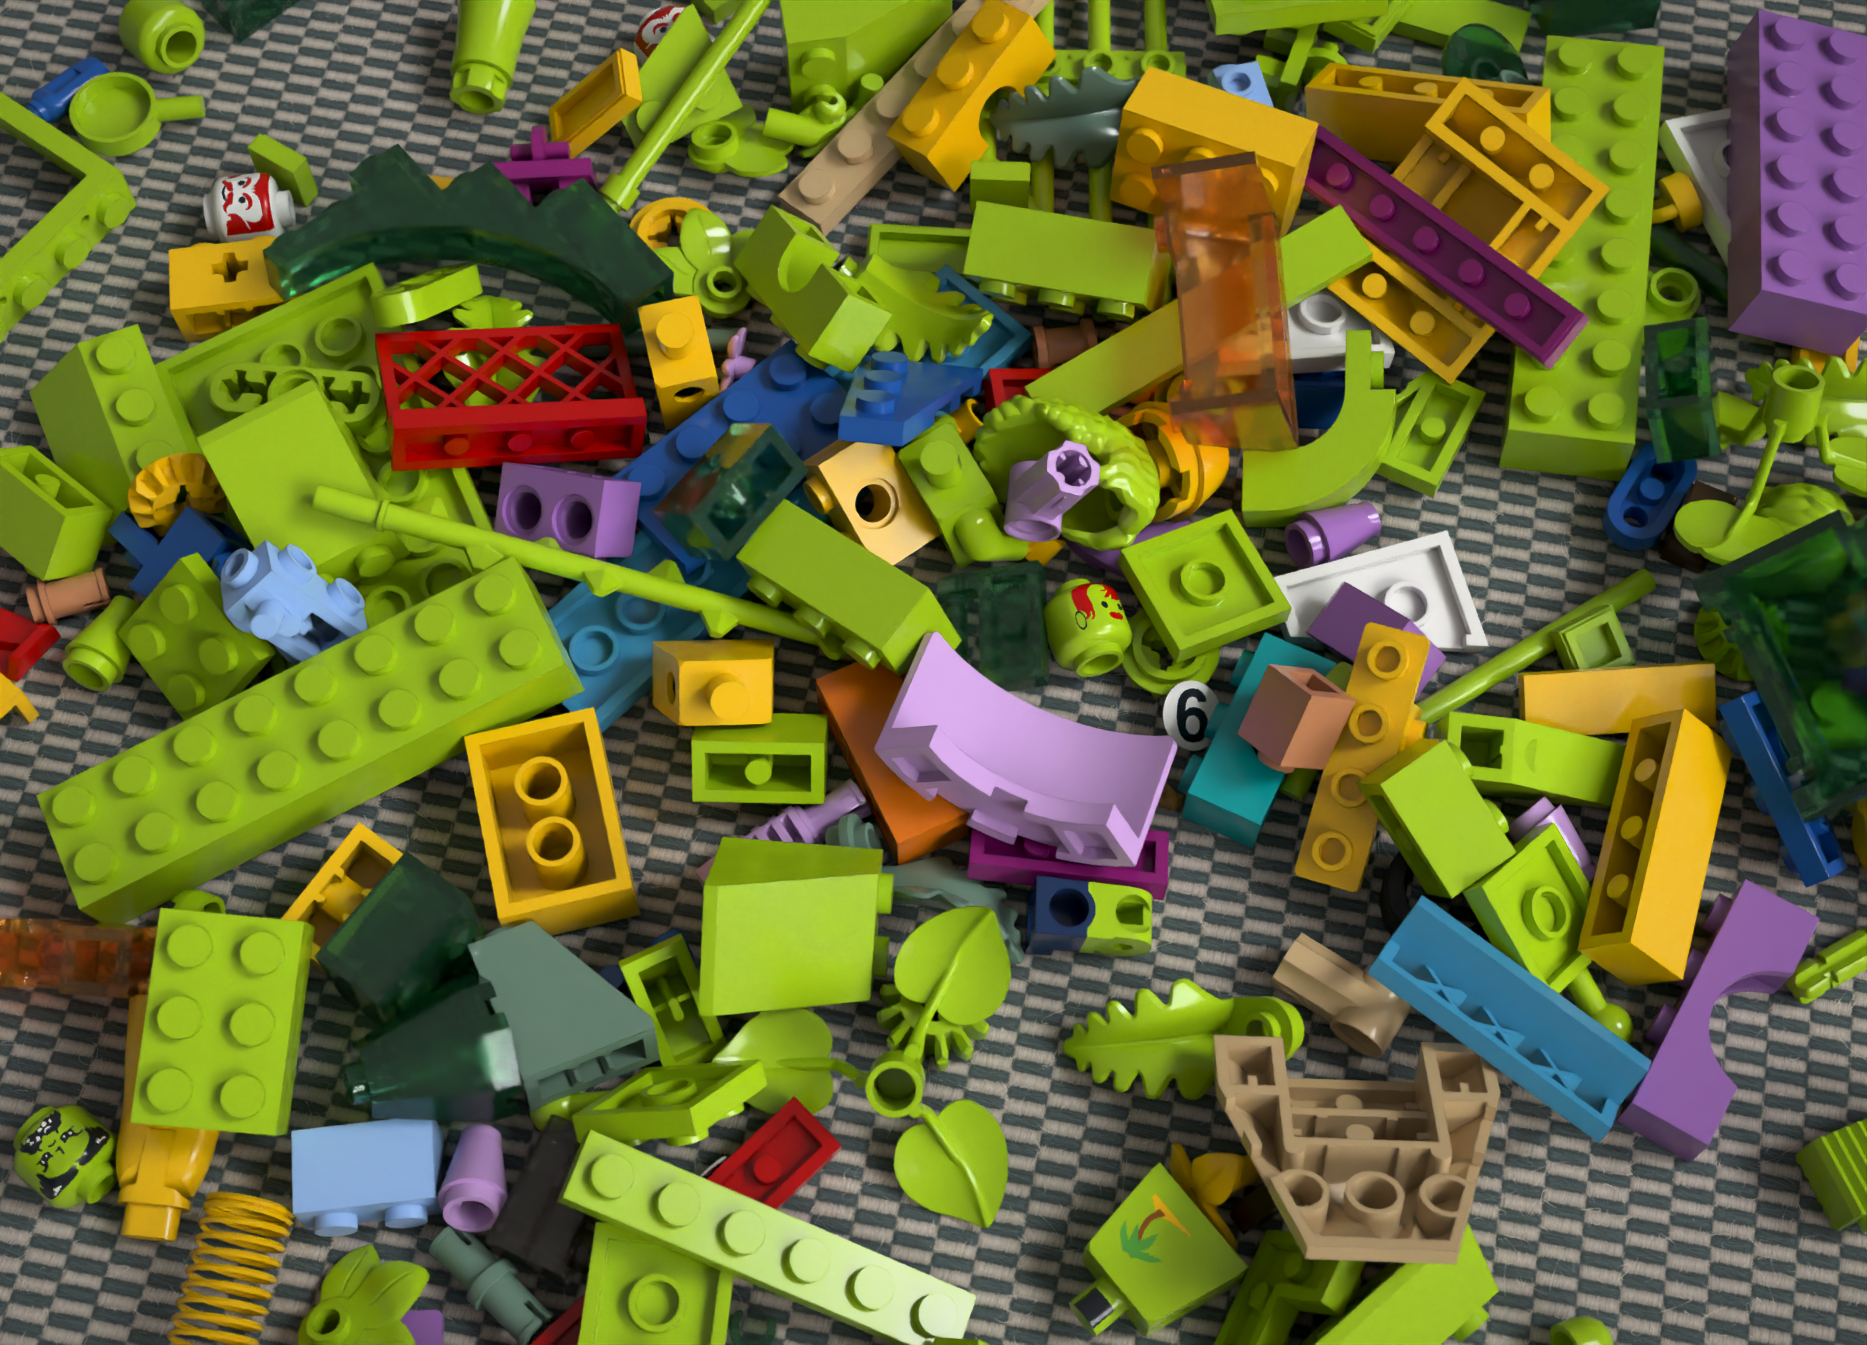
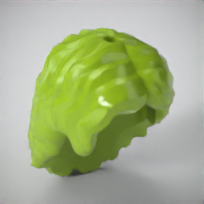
M1019 394L1013 396L1012 399L1002 402L997 408H993L983 416L984 423L978 427L975 433L973 457L978 462L979 468L991 485L999 503L1006 505L1009 470L1012 465L1023 461H1039L1047 452L1054 451L1067 440L1086 445L1089 455L1100 464L1098 485L1062 515L1060 535L1069 541H1076L1083 547H1090L1100 551H1114L1129 547L1135 541L1138 533L1151 523L1160 503V484L1155 463L1144 440L1135 436L1123 424L1113 421L1109 415L1102 416L1097 411L1088 410L1086 407L1076 403L1065 402L1060 397L1052 399L1040 396L1028 398Z

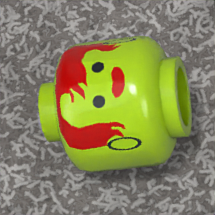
M1083 578L1073 579L1060 585L1054 592L1055 597L1045 605L1040 617L1057 664L1066 670L1076 671L1082 677L1102 675L1118 667L1123 662L1125 657L1123 653L1128 650L1133 634L1114 588L1102 583H1090L1089 580Z

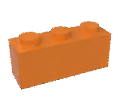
M855 662L815 679L818 707L822 714H828V727L861 793L866 799L867 805L871 809V813L897 866L904 865L969 836V826L966 823L970 814L937 793L935 798L929 802L902 781L874 751L907 673L898 676L880 663L877 664L874 670H870L859 662Z

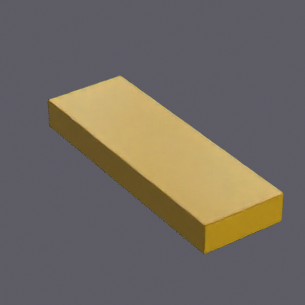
M1710 661L1518 673L1520 720L1582 735L1629 733L1633 719L1685 708L1708 727H1716L1715 663Z

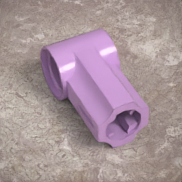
M1065 440L1054 451L1047 452L1039 461H1023L1011 466L1004 519V530L1008 535L1030 542L1051 541L1059 537L1061 534L1062 515L1093 490L1099 482L1100 464L1089 455L1086 445Z

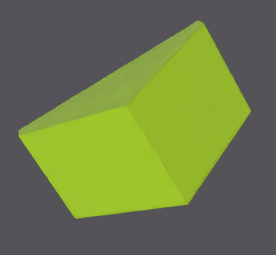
M681 933L618 961L632 1001L650 1015L653 1021L660 1056L659 1061L662 1066L702 1064L712 1060L727 1045L717 1017L698 1015L700 976Z

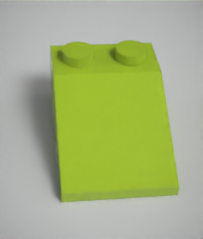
M779 0L784 66L792 113L798 115L815 102L820 93L828 90L842 95L846 101V107L853 104L859 96L861 78L868 73L879 75L884 81V86L952 16V0Z

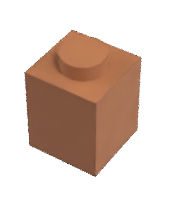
M1268 664L1237 734L1259 750L1257 758L1272 769L1284 773H1292L1295 768L1324 770L1356 700L1314 669Z

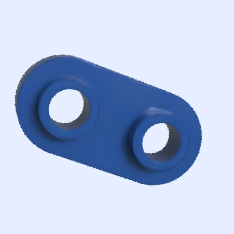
M1658 439L1648 442L1639 450L1611 495L1602 514L1603 530L1613 543L1628 550H1644L1652 547L1659 541L1680 506L1687 489L1694 482L1697 475L1696 460L1684 445L1673 440ZM1652 474H1662L1669 482L1662 483L1654 478ZM1632 518L1638 521L1641 528L1629 525L1624 519Z

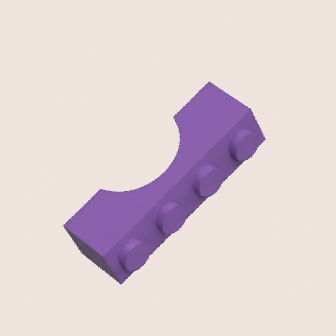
M1747 879L1744 880L1730 898L1719 893L1701 924L1702 929L1711 933L1701 952L1693 947L1689 950L1683 980L1673 981V983L1683 988L1676 1003L1672 1007L1664 1002L1645 1034L1644 1038L1655 1043L1648 1056V1059L1651 1060L1649 1070L1625 1098L1626 1101L1615 1121L1688 1162L1694 1160L1709 1146L1737 1089V1086L1719 1065L1711 1046L1709 1022L1713 1006L1717 1000L1734 993L1760 992L1774 994L1793 975L1820 918Z

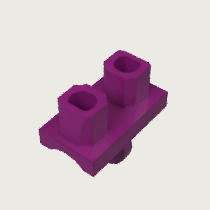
M544 125L532 126L531 143L510 145L512 162L484 163L485 181L495 197L499 216L502 222L506 224L532 221V194L553 193L554 215L556 219L564 221L585 220L588 216L590 191H598L597 173L593 171L591 158L570 159L569 141L548 142L547 131Z

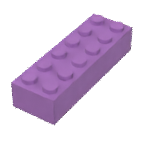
M1758 9L1727 53V108H1730V119L1727 122V139L1731 141L1727 148V164L1731 167V172L1727 176V215L1731 220V241L1728 244V331L1841 357L1867 329V36Z

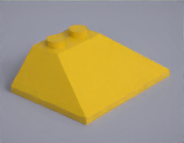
M1466 77L1461 79L1425 124V134L1391 175L1536 280L1611 189ZM1359 231L1373 252L1372 260L1326 288L1451 385L1495 330Z

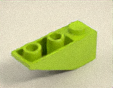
M1449 711L1434 726L1433 739H1445L1447 743L1455 744L1465 754L1474 771L1470 780L1480 795L1539 801L1546 796L1551 803L1611 809L1626 748V745L1515 718Z

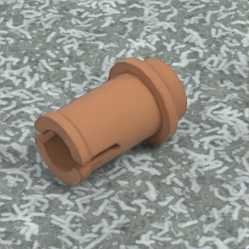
M102 567L96 568L95 571L51 582L42 581L40 578H37V585L26 588L28 604L35 623L48 622L51 626H57V619L108 607L112 601L108 581Z

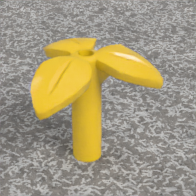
M1180 1142L1172 1143L1170 1156L1171 1176L1185 1193L1190 1196L1191 1200L1233 1249H1236L1238 1244L1216 1208L1225 1202L1232 1192L1262 1179L1248 1154L1241 1156L1234 1153L1217 1152L1195 1158L1191 1167Z

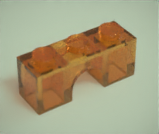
M0 915V987L59 989V994L131 998L137 994L146 995L149 992L158 926Z

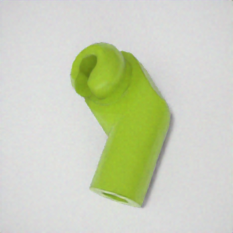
M828 90L820 93L817 96V100L798 115L769 107L762 136L804 147H815L841 129L846 120V101L839 93Z

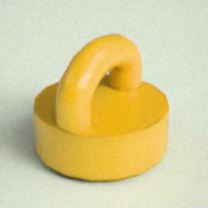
M1678 171L1658 180L1661 198L1653 201L1652 224L1672 220L1680 233L1701 225L1702 220H1704L1703 208L1696 190L1687 175Z

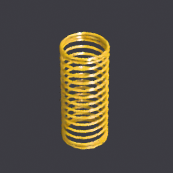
M211 1192L205 1197L207 1201L202 1207L208 1216L200 1219L198 1225L204 1232L195 1235L193 1238L200 1248H195L189 1253L190 1258L196 1264H191L184 1270L191 1280H186L180 1285L181 1290L187 1296H182L175 1301L177 1307L183 1312H177L170 1318L179 1328L171 1329L166 1333V1336L174 1343L171 1345H195L174 1335H197L230 1345H261L254 1338L229 1332L197 1328L179 1319H202L221 1326L249 1332L263 1331L265 1328L261 1323L230 1315L201 1312L183 1303L203 1302L241 1314L262 1317L267 1315L269 1311L263 1306L236 1299L202 1295L188 1287L207 1286L228 1294L264 1301L274 1297L271 1292L246 1284L206 1279L192 1271L210 1270L247 1282L272 1285L278 1281L272 1274L246 1267L210 1263L197 1255L214 1254L234 1262L266 1269H277L282 1266L281 1262L276 1258L250 1251L213 1247L201 1239L217 1238L240 1247L277 1254L287 1250L285 1246L279 1242L254 1235L216 1231L205 1223L220 1222L227 1226L262 1236L285 1238L291 1234L286 1228L294 1224L292 1219L295 1216L289 1208L266 1199L232 1192Z

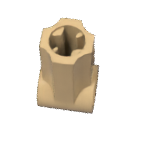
M1301 933L1293 942L1270 983L1277 990L1329 1021L1330 1029L1343 1043L1357 1052L1372 1058L1383 1056L1413 1008L1402 998L1366 972L1370 967L1364 970L1360 969L1304 933Z

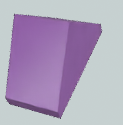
M1345 581L1341 583L1305 632L1342 661L1354 665L1364 627L1369 622L1426 636L1410 619ZM1431 641L1415 699L1446 659V656Z

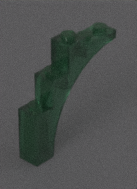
M398 143L379 155L375 154L365 158L356 169L349 172L351 197L346 200L333 202L321 215L295 231L291 230L282 233L269 247L262 250L269 284L284 301L325 280L350 273L371 262L376 266L412 260L469 261L511 269L554 285L594 308L608 322L620 323L622 334L626 337L642 327L637 308L673 300L674 272L584 178H581L565 189L552 191L537 207H534L491 161L472 172L468 171L458 175L448 187L441 190Z

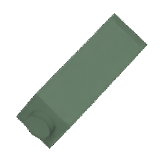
M532 920L513 928H497L485 935L483 939L467 945L476 980L530 1111L660 1060L656 1030L650 1015Z

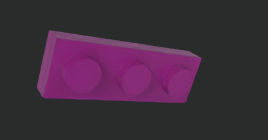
M971 827L967 869L968 879L1032 886L1038 875L1130 886L1148 891L1152 895V899L1164 900L1168 886L1169 832L1148 830L1136 867L1091 865L1056 858L1058 848L1056 846L1040 843L1017 835L1014 845H1011Z

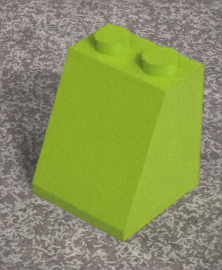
M314 379L197 437V441L254 549L265 539L280 550H283L289 544H293L302 549L311 558L317 569L316 574L330 584L337 578H343L354 584L365 577L379 576L390 570L396 561L411 554L402 534L384 528L382 532L376 531V526L312 509L314 496L319 484L380 501L384 499L356 437Z
M722 837L704 884L698 1015L720 1016L870 1001L875 976L887 977L890 937L878 936L879 914L891 915L894 874L882 873L883 849Z

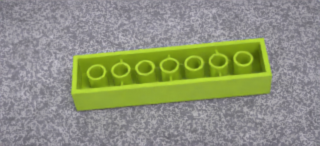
M1547 35L1537 86L1550 88L1551 143L1611 189L1537 279L1584 313L1590 321L1550 370L1511 342L1499 467L1621 481L1626 472L1635 446L1665 46Z
M512 556L36 795L79 910L109 928L115 929L170 901L178 893L194 889L466 751L464 736L520 724L585 691L535 584L516 557Z

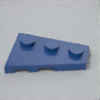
M1776 683L1718 706L1724 718L1720 722V728L1730 750L1737 756L1742 755L1753 778L1749 781V789L1755 804L1763 814L1771 815L1779 831L1781 839L1778 840V848L1784 864L1793 875H1800L1807 888L1832 878L1848 868L1822 796L1811 784L1804 785L1800 776V772L1803 770L1802 758L1807 755L1799 734L1795 732L1789 733L1781 725L1776 707L1787 703L1780 683Z

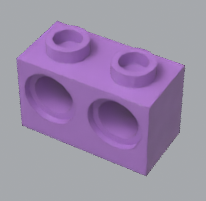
M503 462L494 532L535 542L543 537H551L557 541L560 548L564 551L606 562V557H632L641 482L543 465Z

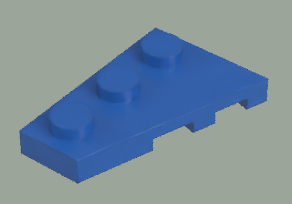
M880 351L873 353L871 357H864L858 366L839 415L838 440L902 447L934 425V413L936 411L951 413L960 407L961 394H963L962 396L972 398L979 394L982 389L983 369L908 361V356L892 351Z

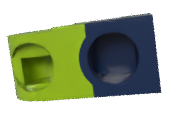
M1037 875L1026 897L1025 954L1051 956L1054 950L1094 953V951H1098L1106 955L1129 957L1148 953L1152 950V895L1148 891L1130 886Z

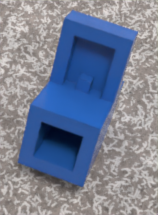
M188 505L167 534L161 537L152 527L140 528L134 516L124 511L120 513L108 530L127 549L123 554L124 559L135 569L139 570L129 587L146 597L149 596L182 557L198 552L211 568L214 557L228 551L235 552L241 548H246L250 552L255 550L253 545L227 520Z

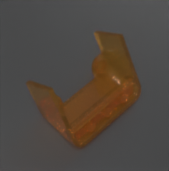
M1255 151L1151 167L1152 180L1163 202L1164 210L1163 215L1154 216L1155 240L1159 254L1169 252L1175 268L1184 380L1179 382V394L1169 395L1168 399L1173 433H1182L1189 445L1263 452L1299 449L1280 232L1276 212Z

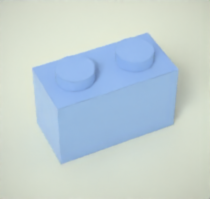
M432 1114L291 1131L293 1215L308 1230L315 1229L316 1235L324 1237L345 1236L357 1232L359 1223L384 1220L385 1226L390 1228H412L428 1223V1215L443 1214V1210L438 1204V1193L446 1176L444 1132Z

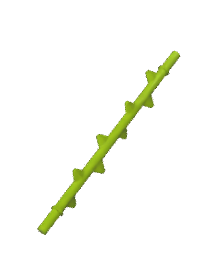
M321 484L316 489L312 509L376 526V531L382 532L384 528L464 550L472 572L476 574L515 556L521 566L586 583L592 594L598 597H604L617 591L698 613L709 635L714 638H722L739 624L820 646L826 656L832 660H840L848 655L842 648V645L845 643L844 640L831 632L824 639L815 635L794 617L793 611L785 602L781 601L777 608L769 604L763 605L685 584L676 562L672 560H664L648 573L564 551L560 548L557 541L551 537H543L535 542L450 520L442 498L437 496H430L409 509L391 504V499L385 497L383 501Z

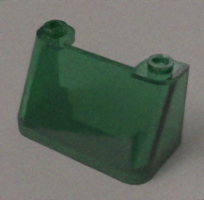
M1838 509L1691 581L1704 611L1709 612L1717 608L1721 619L1729 627L1723 630V634L1727 642L1737 644L1791 758L1784 762L1789 773L1804 775V779L1800 781L1801 788L1790 792L1804 823H1830L1867 806V519L1863 518L1855 522L1850 514Z

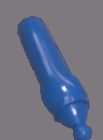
M88 56L71 65L45 86L35 90L32 93L31 99L26 102L25 108L47 123L58 122L69 112L72 98L82 85L92 78L110 72L100 60Z

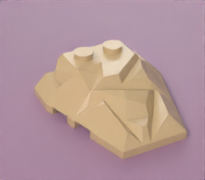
M1213 1036L1212 1051L1216 1097L1230 1119L1305 1259L1437 1264L1457 1263L1475 1195L1476 1184L1485 1158L1489 1135L1495 1120L1501 1094L1496 1069L1493 1065L1463 1043L1421 1042L1414 1082L1287 1078L1283 1037Z

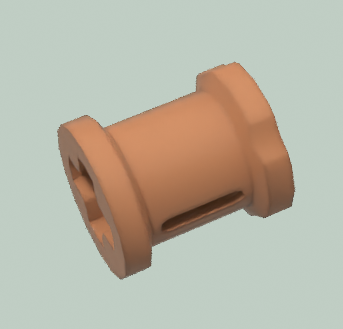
M1091 317L1082 318L1080 324L1075 326L1044 329L1042 325L1038 324L1031 325L1030 332L1033 334L1031 350L1034 369L1058 368L1098 344L1094 322Z

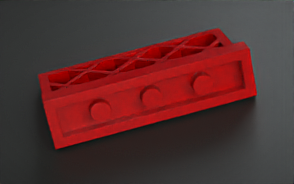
M620 323L375 333V351L390 437L389 455L392 471L503 465V462L532 464L638 458L642 454L647 412L643 397L637 398ZM608 345L610 355L598 365L577 351L582 346ZM538 348L550 355V357L540 367H536L516 354L522 349ZM461 351H478L490 359L476 371L455 357ZM415 353L427 360L421 368L412 373L392 361L391 354ZM563 364L586 376L574 389L551 376ZM502 367L525 379L512 392L490 379ZM441 369L463 382L450 395L428 382ZM598 385H601L618 395L620 399L591 400L586 396ZM537 388H540L559 399L560 402L530 403L525 399ZM477 390L499 404L467 406L463 402ZM414 393L436 406L435 408L400 409V405Z

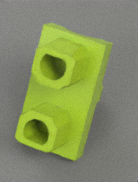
M1320 23L1309 24L1298 29L1287 27L1267 29L1263 49L1289 56L1288 60L1284 61L1258 53L1255 59L1260 66L1270 98L1276 100L1274 108L1292 113L1303 80L1308 84L1330 62L1348 64L1345 58L1338 53L1339 47L1336 43L1325 42L1322 48H1315L1318 41L1316 33Z

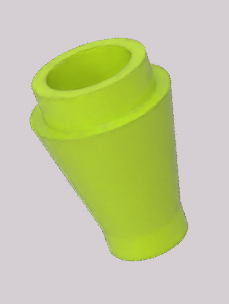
M115 596L109 606L66 645L65 654L67 657L63 661L62 666L64 671L74 681L88 689L104 692L110 688L112 683H119L123 680L132 652L118 636L117 632L138 609L140 604L126 596Z

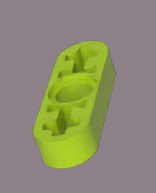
M470 262L426 271L371 294L370 299L377 327H393L428 319L482 294L483 290L477 263Z
M239 361L221 368L215 374L210 384V396L213 403L229 421L266 403L262 396H267L268 401L311 379H314L354 436L371 434L377 431L387 420L382 389L374 378L362 372ZM246 384H249L257 394L243 393ZM233 393H243L239 397L238 402L232 399ZM331 393L334 395L337 401H332ZM361 395H365L369 400L368 404H359L355 412L350 413L344 404H357Z

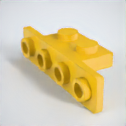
M1373 622L1365 625L1346 689V693L1354 698L1356 702L1322 772L1295 866V874L1297 876L1350 892H1358L1360 890L1376 833L1387 834L1388 832L1356 783L1418 739H1426L1428 723L1420 721L1423 710L1414 703L1431 644L1426 636Z

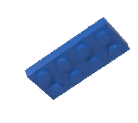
M792 339L612 477L641 482L636 526L670 560L676 562L678 568L687 577L772 510L782 497L787 498L807 481V478L799 464L838 440L839 415L848 392L825 370L819 369L801 358L795 351L797 344Z

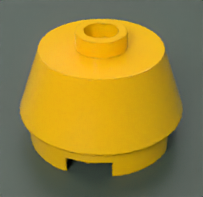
M1148 401L1138 404L1129 414L1117 420V422L1131 430L1135 436L1144 440L1158 471L1160 503L1151 522H1161L1164 520L1175 522L1187 519L1224 483L1229 470L1227 442L1216 420L1204 409L1192 405Z

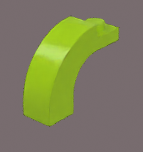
M1346 330L1345 397L1340 414L1326 433L1317 440L1295 449L1243 450L1242 514L1245 527H1283L1293 523L1303 512L1342 506L1354 497L1378 470L1387 453L1393 435L1396 417V389H1371L1384 388V351H1372L1371 330Z

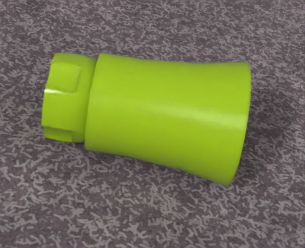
M458 0V20L455 48L450 67L452 79L449 94L451 101L459 104L463 110L474 114L487 115L491 112H500L504 107L507 92L513 84L522 43L536 11L535 0Z

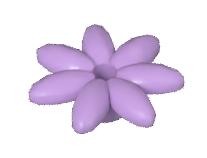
M742 327L739 329L736 335L732 336L728 342L727 352L729 359H726L721 365L722 372L725 375L719 384L720 393L758 365L757 359L746 357L748 347L744 344L747 328Z

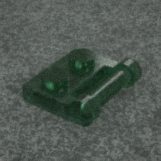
M1039 560L947 575L937 580L936 600L943 606L944 613L962 640L955 649L962 659L968 663V605L972 604L975 599H979L980 667L974 669L1007 692L1049 685L1048 633L1044 617V607L1047 604L1046 570Z

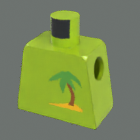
M1158 1163L1084 1248L1082 1261L1096 1281L1069 1302V1306L1080 1323L1094 1337L1098 1336L1123 1314L1126 1315L1144 1337H1147L1234 1288L1241 1282L1248 1266L1163 1165Z

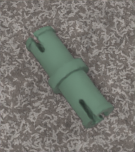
M447 1226L432 1242L429 1254L435 1260H438L467 1289L466 1300L477 1311L487 1310L517 1341V1345H530L532 1341L534 1342L557 1320V1317L551 1311H548L517 1280L519 1272L508 1259L498 1260L471 1232H464Z

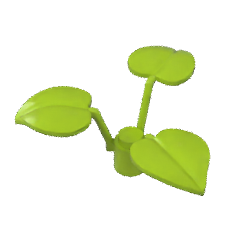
M1787 365L1777 368L1773 372L1770 387L1765 391L1760 407L1732 394L1707 387L1684 371L1678 374L1669 389L1664 405V423L1668 432L1675 439L1701 450L1720 451L1731 446L1733 442L1744 447L1750 442L1760 440L1765 433L1769 435L1742 510L1723 501L1699 500L1684 505L1677 512L1673 525L1674 534L1678 541L1689 551L1701 554L1704 558L1717 564L1733 568H1753L1764 565L1776 558L1782 550L1785 539L1783 527L1774 520L1753 514L1758 506L1780 442H1799L1813 428H1815L1820 461L1825 465L1834 467L1832 474L1834 482L1851 493L1867 498V438L1839 437L1829 441L1827 421L1830 410L1819 407L1825 387V379L1820 373L1798 365Z
M963 906L944 911L919 925L903 942L894 966L895 985L902 996L925 1005L905 1050H891L881 1054L873 1062L869 1072H862L843 1059L828 1058L833 1044L832 1033L821 1017L805 1007L761 1011L752 1017L713 1058L712 1063L761 1059L767 1086L745 1102L772 1115H775L794 1096L812 1115L824 1109L831 1101L834 1092L833 1078L830 1071H837L852 1080L856 1088L866 1089L868 1102L877 1113L889 1118H900L908 1114L912 1118L922 1117L925 1122L908 1127L902 1133L896 1145L894 1170L901 1188L917 1204L933 1212L959 1218L981 1228H988L994 1221L1004 1197L1008 1178V1151L1002 1128L991 1112L970 1099L954 1100L946 1105L936 1116L931 1107L920 1102L924 1090L925 1073L922 1064L917 1059L920 1047L936 1010L951 1023L970 1025L990 1017L999 1009L1006 998L1011 979L1010 959L996 913L987 906Z

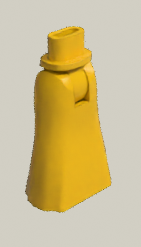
M137 994L134 997H130L125 1044L124 1093L115 1159L117 1179L121 1188L117 1203L126 1206L120 1236L142 1240L176 1242L181 1214L189 1213L192 1209L193 1202L186 1198H194L202 1185L210 1167L220 1131L130 1123L148 995Z

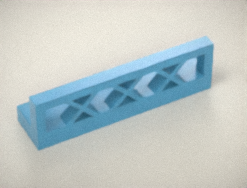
M1421 895L1384 944L1366 972L1598 1143L1612 1128L1620 1104L1649 1070L1650 1059L1423 895Z

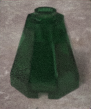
M476 972L448 979L352 1044L351 1063L344 1064L341 1067L345 1091L351 1105L363 1104L365 1112L372 1118L494 1122L517 1115L519 1103L510 1097L521 1094L522 1082L511 1028L504 1012L490 1015L484 1002L485 1000L497 997L491 981Z

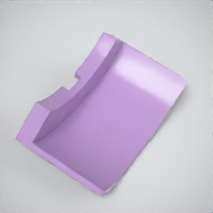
M930 632L926 633L921 641L874 751L902 781L930 802L937 793L970 814L966 825L991 837L1014 845L1016 837L1019 835L1040 843L1058 847L1056 858L1091 865L1136 867L1178 746L1171 736L1134 735L1107 731L1073 722L1041 710L1010 694L984 677L962 659L940 633Z

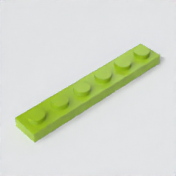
M589 1130L584 1134L557 1202L895 1345H933L935 1337L963 1339L977 1297L975 1294L593 1130Z

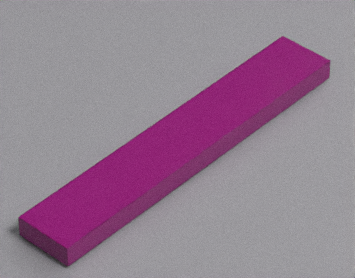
M1318 124L1303 189L1329 209H1333L1341 204L1359 231L1550 370L1588 324L1589 318Z

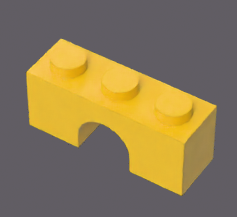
M985 0L886 133V136L916 172L956 192L970 173L971 161H979L989 147L979 131V117L987 99L999 88L1008 93L1017 92L1025 99L1024 88L1028 85L1034 86L1057 56V53L1030 14L1000 0Z

